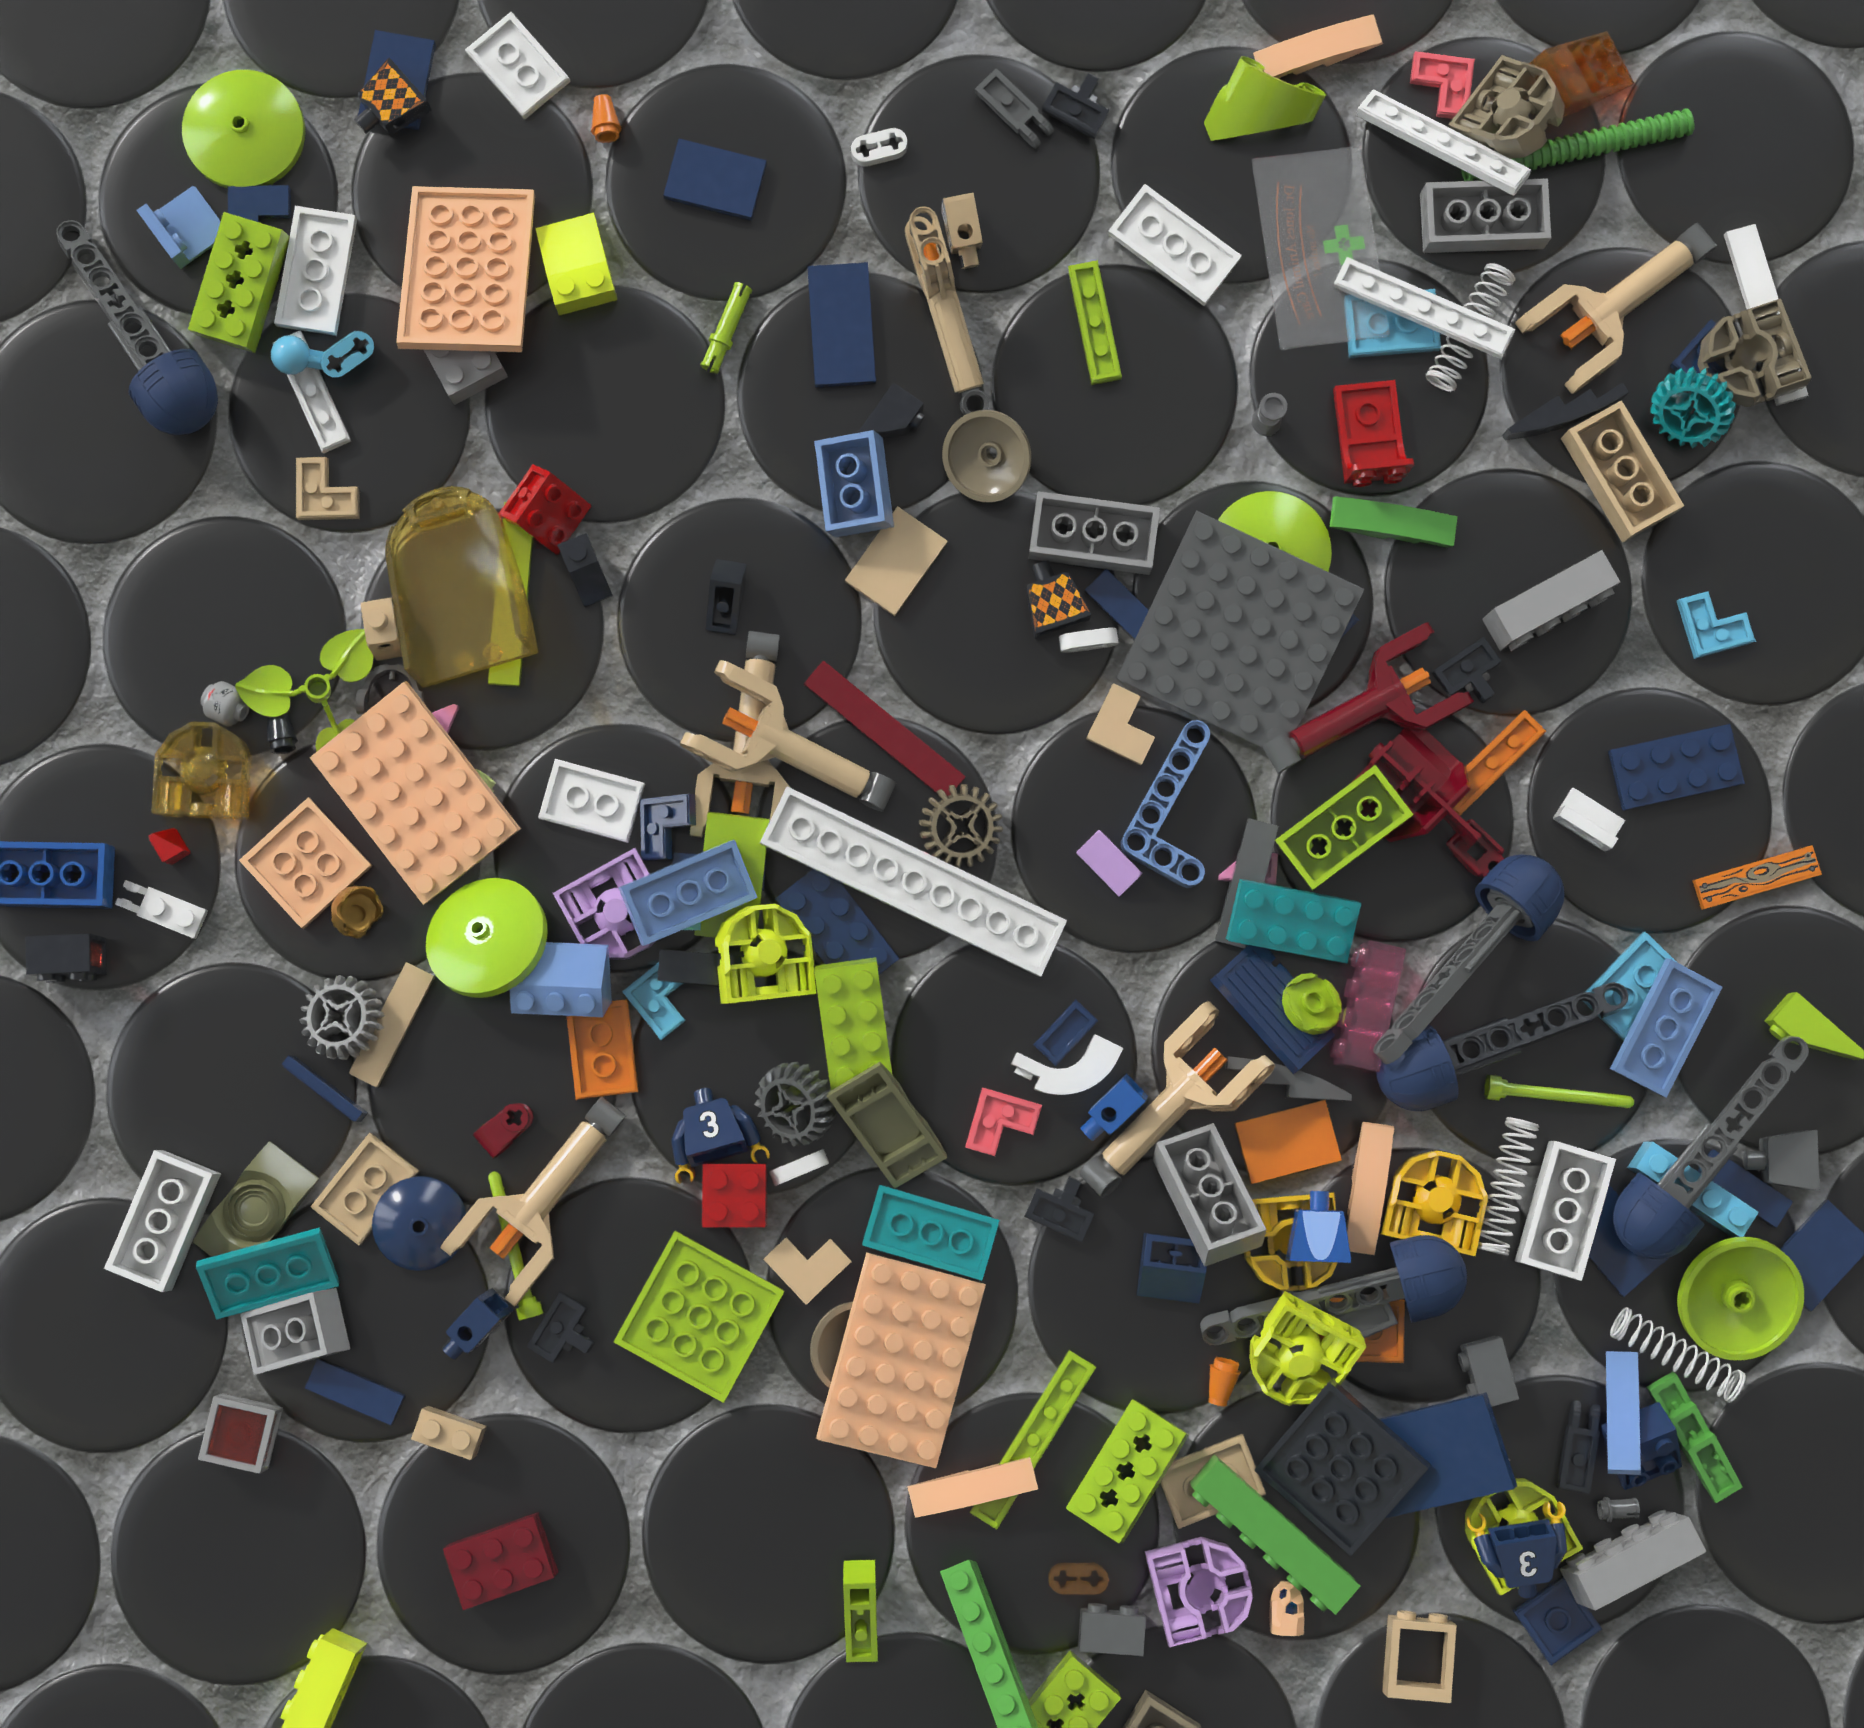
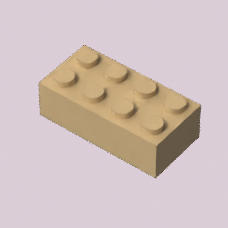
M1622 400L1574 426L1562 436V442L1622 543L1672 516L1684 506Z

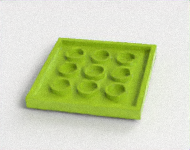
M675 1230L616 1336L614 1343L724 1403L785 1290Z

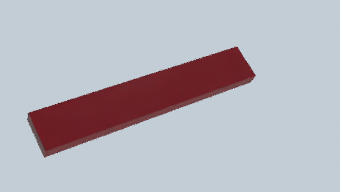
M824 660L805 681L804 686L936 794H938V790L942 789L949 796V785H954L957 789L966 778L959 770Z

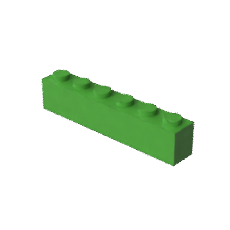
M1215 1454L1189 1482L1195 1490L1192 1495L1204 1507L1211 1504L1219 1512L1215 1516L1228 1528L1235 1525L1242 1532L1239 1537L1252 1549L1256 1546L1261 1548L1266 1553L1263 1558L1274 1569L1278 1570L1281 1566L1287 1571L1289 1575L1286 1579L1299 1591L1305 1587L1313 1594L1310 1600L1323 1612L1328 1608L1336 1615L1361 1587L1351 1574Z
M966 1560L940 1571L997 1728H1039L977 1562Z

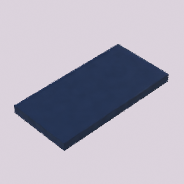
M1487 1392L1379 1418L1431 1464L1429 1469L1385 1518L1504 1492L1517 1487Z

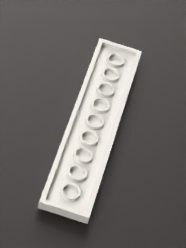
M786 787L760 841V844L1039 977L1042 976L1067 920L789 787Z

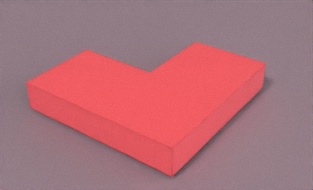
M1415 51L1410 84L1439 88L1436 117L1453 119L1471 95L1475 59Z
M982 1087L965 1148L995 1156L1003 1127L1034 1135L1042 1105Z

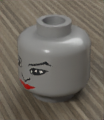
M220 681L209 685L201 696V705L203 706L205 716L228 727L235 725L238 721H243L248 715L249 707L240 698L235 686L227 682Z

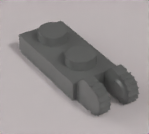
M995 69L975 88V94L1017 134L1020 133L1022 138L1031 147L1036 149L1041 144L1037 135L1026 126L1031 120L1048 136L1054 131L1053 126L1039 113V109L998 69Z

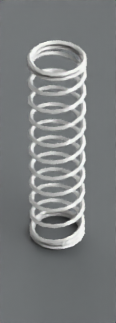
M1489 263L1484 267L1485 272L1480 275L1482 282H1478L1474 286L1476 292L1469 295L1471 303H1466L1463 307L1466 308L1468 305H1473L1481 313L1494 317L1496 313L1485 305L1474 303L1472 296L1479 295L1489 304L1501 306L1502 304L1497 298L1479 292L1477 287L1480 284H1484L1492 292L1501 296H1507V292L1502 287L1485 282L1483 275L1487 274L1494 281L1507 286L1513 285L1515 276L1505 267ZM1490 269L1498 270V271L1502 272L1503 274H1505L1506 276H1504V275H1502V274H1500V273H1497V272H1492ZM1490 286H1493V287H1495V288L1501 290L1503 293L1496 291L1495 289H1493V288L1490 287ZM1484 296L1493 299V300L1496 301L1497 303H1494V302L1488 300V299L1485 298ZM1481 308H1484V309L1490 311L1492 314H1490V313H1488V312L1482 310ZM1447 336L1448 344L1441 346L1442 355L1435 357L1436 365L1429 368L1426 378L1434 386L1451 392L1457 388L1456 382L1451 377L1455 379H1462V377L1455 370L1441 366L1437 361L1438 358L1444 357L1450 363L1462 369H1466L1467 365L1455 357L1446 355L1443 352L1444 347H1451L1455 352L1466 358H1473V355L1462 347L1452 345ZM1433 368H1439V369H1441L1444 373L1439 372V371H1436V370H1432V369H1433ZM1437 377L1443 379L1444 381H1446L1447 383H1449L1451 386H1449V385L1443 383V382L1440 381Z
M1511 1117L1506 1118V1126L1523 1134L1504 1133L1502 1136L1504 1139L1520 1146L1501 1145L1499 1148L1501 1151L1519 1159L1499 1157L1496 1160L1498 1163L1516 1171L1496 1169L1493 1173L1513 1183H1490L1493 1188L1510 1195H1488L1490 1200L1509 1208L1486 1206L1487 1212L1506 1220L1484 1218V1224L1502 1232L1481 1230L1480 1233L1482 1237L1502 1245L1478 1242L1477 1247L1478 1249L1505 1256L1509 1255L1508 1248H1510V1245L1485 1234L1513 1236V1233L1487 1221L1515 1224L1516 1221L1490 1209L1518 1212L1519 1209L1493 1197L1517 1200L1522 1199V1197L1496 1185L1525 1187V1185L1497 1172L1527 1175V1171L1501 1160L1530 1163V1159L1504 1148L1533 1151L1534 1148L1507 1136L1535 1139L1537 1138L1536 1135L1516 1127L1533 1131L1539 1130L1538 1124Z
M1628 1307L1618 1314L1610 1331L1611 1337L1620 1341L1624 1337L1630 1322L1636 1317H1640L1639 1326L1629 1341V1347L1634 1345L1643 1326L1650 1323V1333L1641 1345L1640 1353L1645 1351L1652 1335L1658 1329H1661L1662 1336L1651 1354V1359L1657 1356L1663 1341L1672 1335V1346L1665 1354L1662 1366L1667 1364L1674 1347L1682 1341L1684 1342V1349L1673 1366V1372H1676L1681 1366L1686 1352L1691 1348H1695V1356L1686 1368L1684 1378L1691 1374L1696 1360L1702 1354H1706V1363L1699 1371L1695 1384L1701 1382L1708 1365L1716 1360L1718 1362L1717 1369L1709 1379L1706 1390L1708 1391L1713 1387L1719 1371L1727 1366L1729 1368L1728 1376L1719 1387L1717 1396L1720 1397L1724 1393V1400L1728 1403L1738 1397L1746 1381V1374L1741 1370L1731 1372V1366L1728 1363L1720 1366V1361L1717 1357L1709 1360V1355L1706 1351L1698 1354L1696 1345L1687 1348L1685 1339L1676 1341L1673 1332L1665 1335L1662 1326L1656 1327L1653 1330L1654 1326L1651 1320L1642 1323L1641 1314L1632 1316V1309ZM1739 1379V1382H1738V1384H1737L1735 1390H1734L1733 1393L1730 1395V1393H1731V1391H1732V1389H1733L1735 1383H1736L1737 1380Z

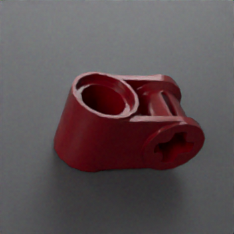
M509 1104L495 1117L483 1124L473 1136L488 1154L495 1159L531 1126L534 1119L533 1111L526 1104ZM513 1111H522L523 1115L520 1117L522 1123H512L511 1120L514 1118Z

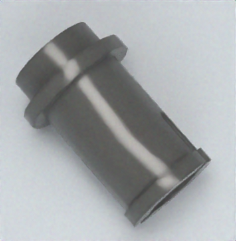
M1604 1497L1603 1500L1597 1502V1513L1599 1519L1605 1520L1607 1523L1612 1522V1519L1639 1518L1640 1506L1637 1498L1610 1500L1609 1497Z

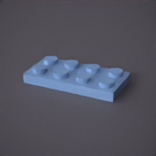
M730 840L618 887L642 946L758 898L735 840Z
M1666 958L1610 1069L1667 1098L1722 986L1674 960Z

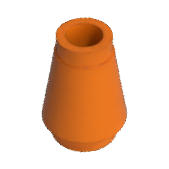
M606 94L597 95L593 99L591 132L598 142H614L619 138L621 126L611 96Z
M1215 1357L1214 1364H1210L1209 1403L1217 1406H1227L1241 1373L1238 1370V1362L1227 1358Z

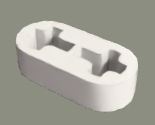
M897 128L859 136L851 145L852 159L857 165L863 167L898 159L906 153L907 137L902 130ZM890 138H895L896 142H900L898 149L893 150L892 146L888 145ZM866 145L867 149L873 150L869 151L868 157H864L862 153H857L860 151V146Z
M1116 628L1086 630L1059 636L1061 652L1064 653L1107 648L1119 644Z
M824 1149L769 1171L774 1186H777L829 1164Z

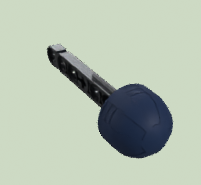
M1607 983L1592 989L1591 992L1580 993L1510 1020L1504 1017L1442 1040L1437 1031L1428 1024L1422 1033L1412 1040L1413 1043L1396 1061L1384 1064L1378 1058L1376 1074L1379 1086L1392 1103L1410 1111H1426L1455 1101L1459 1093L1457 1076L1522 1052L1521 1048L1593 1022L1599 1014L1601 1018L1615 1014L1626 1005L1628 992L1620 983ZM1610 990L1616 991L1621 997V1003L1618 1005L1607 1003L1605 992ZM1579 1001H1587L1592 1006V1014L1589 1016L1581 1015L1577 1011L1576 1004ZM1553 1011L1561 1013L1565 1020L1564 1024L1558 1027L1553 1026L1548 1021V1014ZM1541 1021L1542 1026L1534 1029L1531 1034L1532 1036L1528 1032H1521L1524 1023L1531 1027ZM1497 1032L1504 1034L1508 1041L1507 1046L1502 1048L1494 1046L1491 1042V1035ZM1466 1043L1476 1045L1479 1050V1056L1476 1058L1466 1057L1463 1054L1462 1046Z

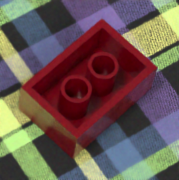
M538 1512L450 1543L443 1548L463 1610L547 1581L558 1574V1569Z

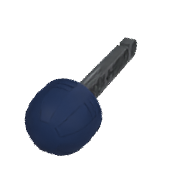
M74 220L62 222L56 232L60 247L68 259H72L74 268L110 320L108 326L138 369V373L129 385V395L141 414L153 427L168 434H189L201 429L210 421L216 411L218 394L215 380L199 354L191 349L171 351L142 307L137 308L96 245L92 244V240L84 227ZM68 231H76L80 234L79 238L75 241H67L63 236ZM83 254L95 256V260L90 264H82L78 261L79 257ZM104 276L111 281L105 287H98L93 284L94 280ZM114 294L116 301L122 304L123 307L117 308L115 305L112 306L110 296ZM134 322L142 327L140 331L132 334L124 330L127 324ZM144 346H153L157 349V352L150 357L140 354V350Z
M1532 855L1510 856L1500 861L1476 886L1475 895L1482 908L1488 914L1487 917L1398 1017L1391 1030L1388 1029L1375 1044L1373 1051L1384 1064H1390L1402 1056L1413 1043L1412 1040L1422 1033L1508 932L1527 941H1537L1548 930V927L1553 924L1564 902V887L1559 874L1548 862Z
M1787 1036L1781 1039L1768 1054L1772 1058L1763 1061L1714 1122L1711 1125L1706 1124L1658 1184L1639 1172L1618 1197L1613 1212L1615 1231L1626 1248L1643 1258L1665 1259L1680 1253L1689 1245L1705 1225L1689 1208L1738 1148L1735 1145L1789 1081L1790 1072L1795 1073L1806 1060L1809 1048L1803 1039L1795 1036ZM1791 1041L1797 1042L1801 1048L1800 1055L1793 1060L1787 1058L1784 1053L1786 1044ZM1770 1066L1778 1067L1781 1072V1078L1774 1084L1768 1083L1764 1077L1765 1070ZM1751 1090L1757 1091L1761 1097V1102L1756 1108H1749L1744 1102V1096ZM1736 1105L1741 1110L1750 1113L1748 1119L1746 1116L1741 1115L1736 1123L1740 1126L1737 1131L1733 1129L1726 1130L1728 1123L1725 1120L1728 1117L1734 1119L1740 1113V1111L1734 1109ZM1711 1139L1717 1140L1721 1146L1720 1153L1715 1157H1708L1704 1152L1705 1143ZM1690 1164L1698 1165L1701 1171L1699 1179L1694 1182H1689L1684 1177V1170ZM1678 1178L1682 1184L1690 1187V1190L1687 1192L1682 1186L1674 1183V1181Z
M1419 1235L1390 1242L1395 1268L1293 1293L1292 1295L1332 1316L1404 1298L1411 1323L1443 1315L1453 1309L1465 1292L1467 1271L1461 1255L1450 1243L1435 1236ZM1367 1287L1376 1288V1290L1369 1295H1364L1360 1293L1364 1288ZM1335 1295L1345 1296V1299L1340 1302L1330 1301ZM1280 1297L1237 1307L1230 1313H1228V1310L1206 1316L1200 1323L1203 1340L1209 1345H1221L1236 1341L1235 1337L1249 1338L1254 1335H1261V1331L1264 1328V1320ZM1244 1318L1253 1319V1322L1249 1325L1243 1326L1238 1324ZM1213 1326L1223 1327L1218 1333H1209L1207 1331Z

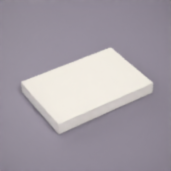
M512 12L507 14L465 49L467 55L524 120L571 82L566 73Z
M555 759L538 818L629 843L645 783Z

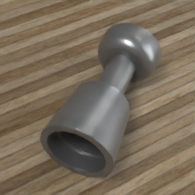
M1269 393L1265 395L1260 402L1259 408L1253 413L1251 419L1252 426L1258 434L1271 436L1280 429L1281 419L1287 411V401L1281 394Z

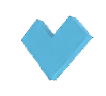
M1709 591L1677 600L1694 659L1755 642L1747 612L1717 620Z
M658 962L622 992L660 1040H663L686 1020L667 998L669 994L683 983L657 981Z

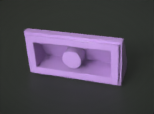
M1100 830L1076 852L1118 897L1142 875V872Z

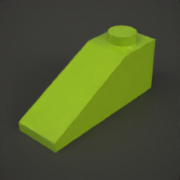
M1798 992L1788 993L1764 1020L1770 1026L1769 1032L1778 1040L1787 1036L1800 1037L1807 1043L1809 1048L1853 1060L1864 1059V1050Z
M875 1560L844 1561L843 1590L846 1662L878 1661Z

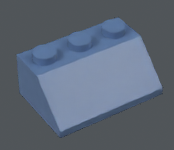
M546 942L542 957L534 970L521 983L510 989L511 1013L603 1017L612 1003L609 945Z

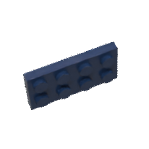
M1730 724L1608 751L1622 811L1745 784Z
M813 869L775 898L782 908L797 914L811 934L812 948L825 964L876 957L878 973L880 975L900 960L841 882Z

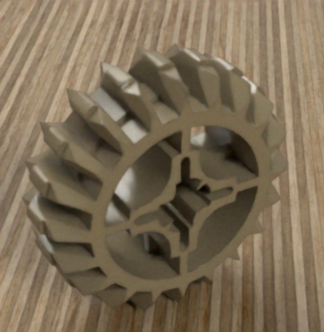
M961 784L960 793H957L954 785H949V796L942 789L938 790V796L941 798L939 802L932 797L928 799V802L934 806L933 810L922 809V813L930 816L929 821L919 820V825L928 826V830L922 831L920 837L931 838L924 847L928 850L936 846L937 848L932 856L939 858L944 853L943 861L948 864L952 857H954V866L957 868L961 867L962 858H965L968 867L973 866L972 856H975L979 862H983L985 860L981 853L983 849L989 854L994 852L988 846V843L990 841L995 844L1000 843L999 838L992 836L993 831H1003L1002 826L993 824V821L1002 819L1001 814H991V811L998 807L997 803L992 802L986 806L985 803L989 800L990 795L984 793L978 799V787H973L969 795L966 784ZM959 800L974 803L961 814H955L946 807L950 803ZM980 810L985 819V830L982 837L974 830L973 826ZM939 814L948 822V831L942 841H940L936 829ZM950 816L961 821L963 818H967L965 826L972 836L960 830L959 834H956L957 826ZM963 837L968 838L975 844L974 847L965 851L948 849L952 843Z

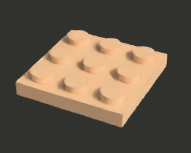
M309 797L239 860L302 929H305L329 907L338 893L353 885L373 866Z

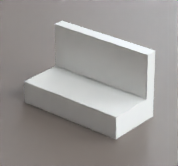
M1571 788L1553 817V820L1604 852L1613 848L1618 840L1616 835L1625 822L1623 818L1575 788Z

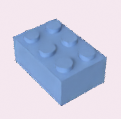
M874 430L814 441L826 532L836 538L893 528L894 521L883 437Z

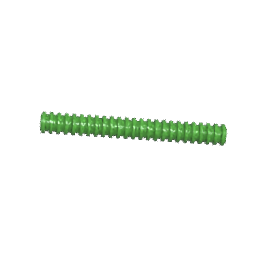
M1685 108L1681 112L1678 110L1673 111L1672 115L1667 112L1664 113L1663 117L1660 114L1655 115L1654 119L1649 116L1645 118V121L1639 118L1636 120V123L1630 120L1627 124L1619 123L1617 127L1612 124L1608 129L1603 126L1600 127L1599 131L1594 128L1591 129L1590 133L1585 130L1581 132V135L1576 132L1570 137L1567 134L1563 136V139L1561 137H1555L1553 141L1547 139L1542 148L1526 157L1514 158L1512 160L1531 170H1536L1538 166L1545 168L1547 164L1554 166L1556 162L1563 164L1565 160L1573 162L1574 158L1582 160L1583 156L1591 158L1592 154L1600 156L1602 152L1609 154L1611 150L1618 152L1620 148L1627 150L1629 146L1636 148L1638 144L1645 146L1647 142L1654 144L1656 140L1663 142L1666 138L1672 140L1675 136L1677 138L1683 137L1684 134L1690 136L1694 131V118L1691 111ZM1461 169L1464 181H1482Z

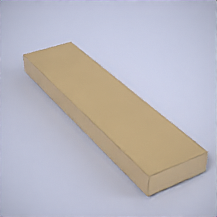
M408 962L405 963L381 1010L385 1016L377 1019V1023L383 1026V1029H375L373 1033L378 1037V1040L372 1041L369 1039L367 1041L370 1050H360V1056L356 1058L349 1074L375 1087H379L436 976Z

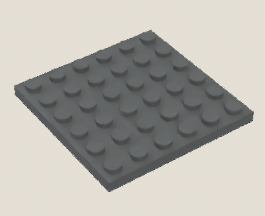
M1196 510L1117 679L1262 747L1274 738L1284 733L1288 734L1289 731L1299 727L1364 589Z

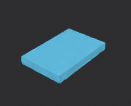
M1435 289L1425 290L1436 295ZM1344 296L1349 358L1440 351L1441 341L1439 332L1355 296Z
M1642 932L1585 991L1591 992L1596 987L1612 982L1620 983L1626 988L1628 1001L1622 1010L1604 1018H1601L1600 1014L1598 1015L1623 1041L1665 959L1674 960L1646 932ZM1610 990L1605 992L1607 1003L1610 1005L1621 1003V997L1616 991ZM1583 1001L1593 1011L1590 1003Z

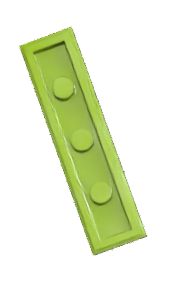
M1098 260L1068 266V274L1091 385L1121 380L1122 374Z

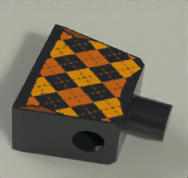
M389 57L359 91L358 97L366 109L354 121L365 134L379 123L391 135L425 116L432 109L427 99Z
M1049 560L1032 566L1037 582L1027 585L1026 595L1035 639L1090 620L1091 612L1068 572L1054 575Z

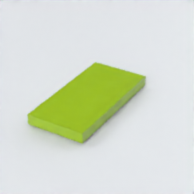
M715 812L707 813L703 852L730 840H735L758 898L702 921L700 930H695L694 935L715 938L722 921L733 913L747 906L761 905L767 847L760 844V841L769 825L770 819ZM755 910L756 929H758L760 910ZM757 936L752 940V942L757 941Z

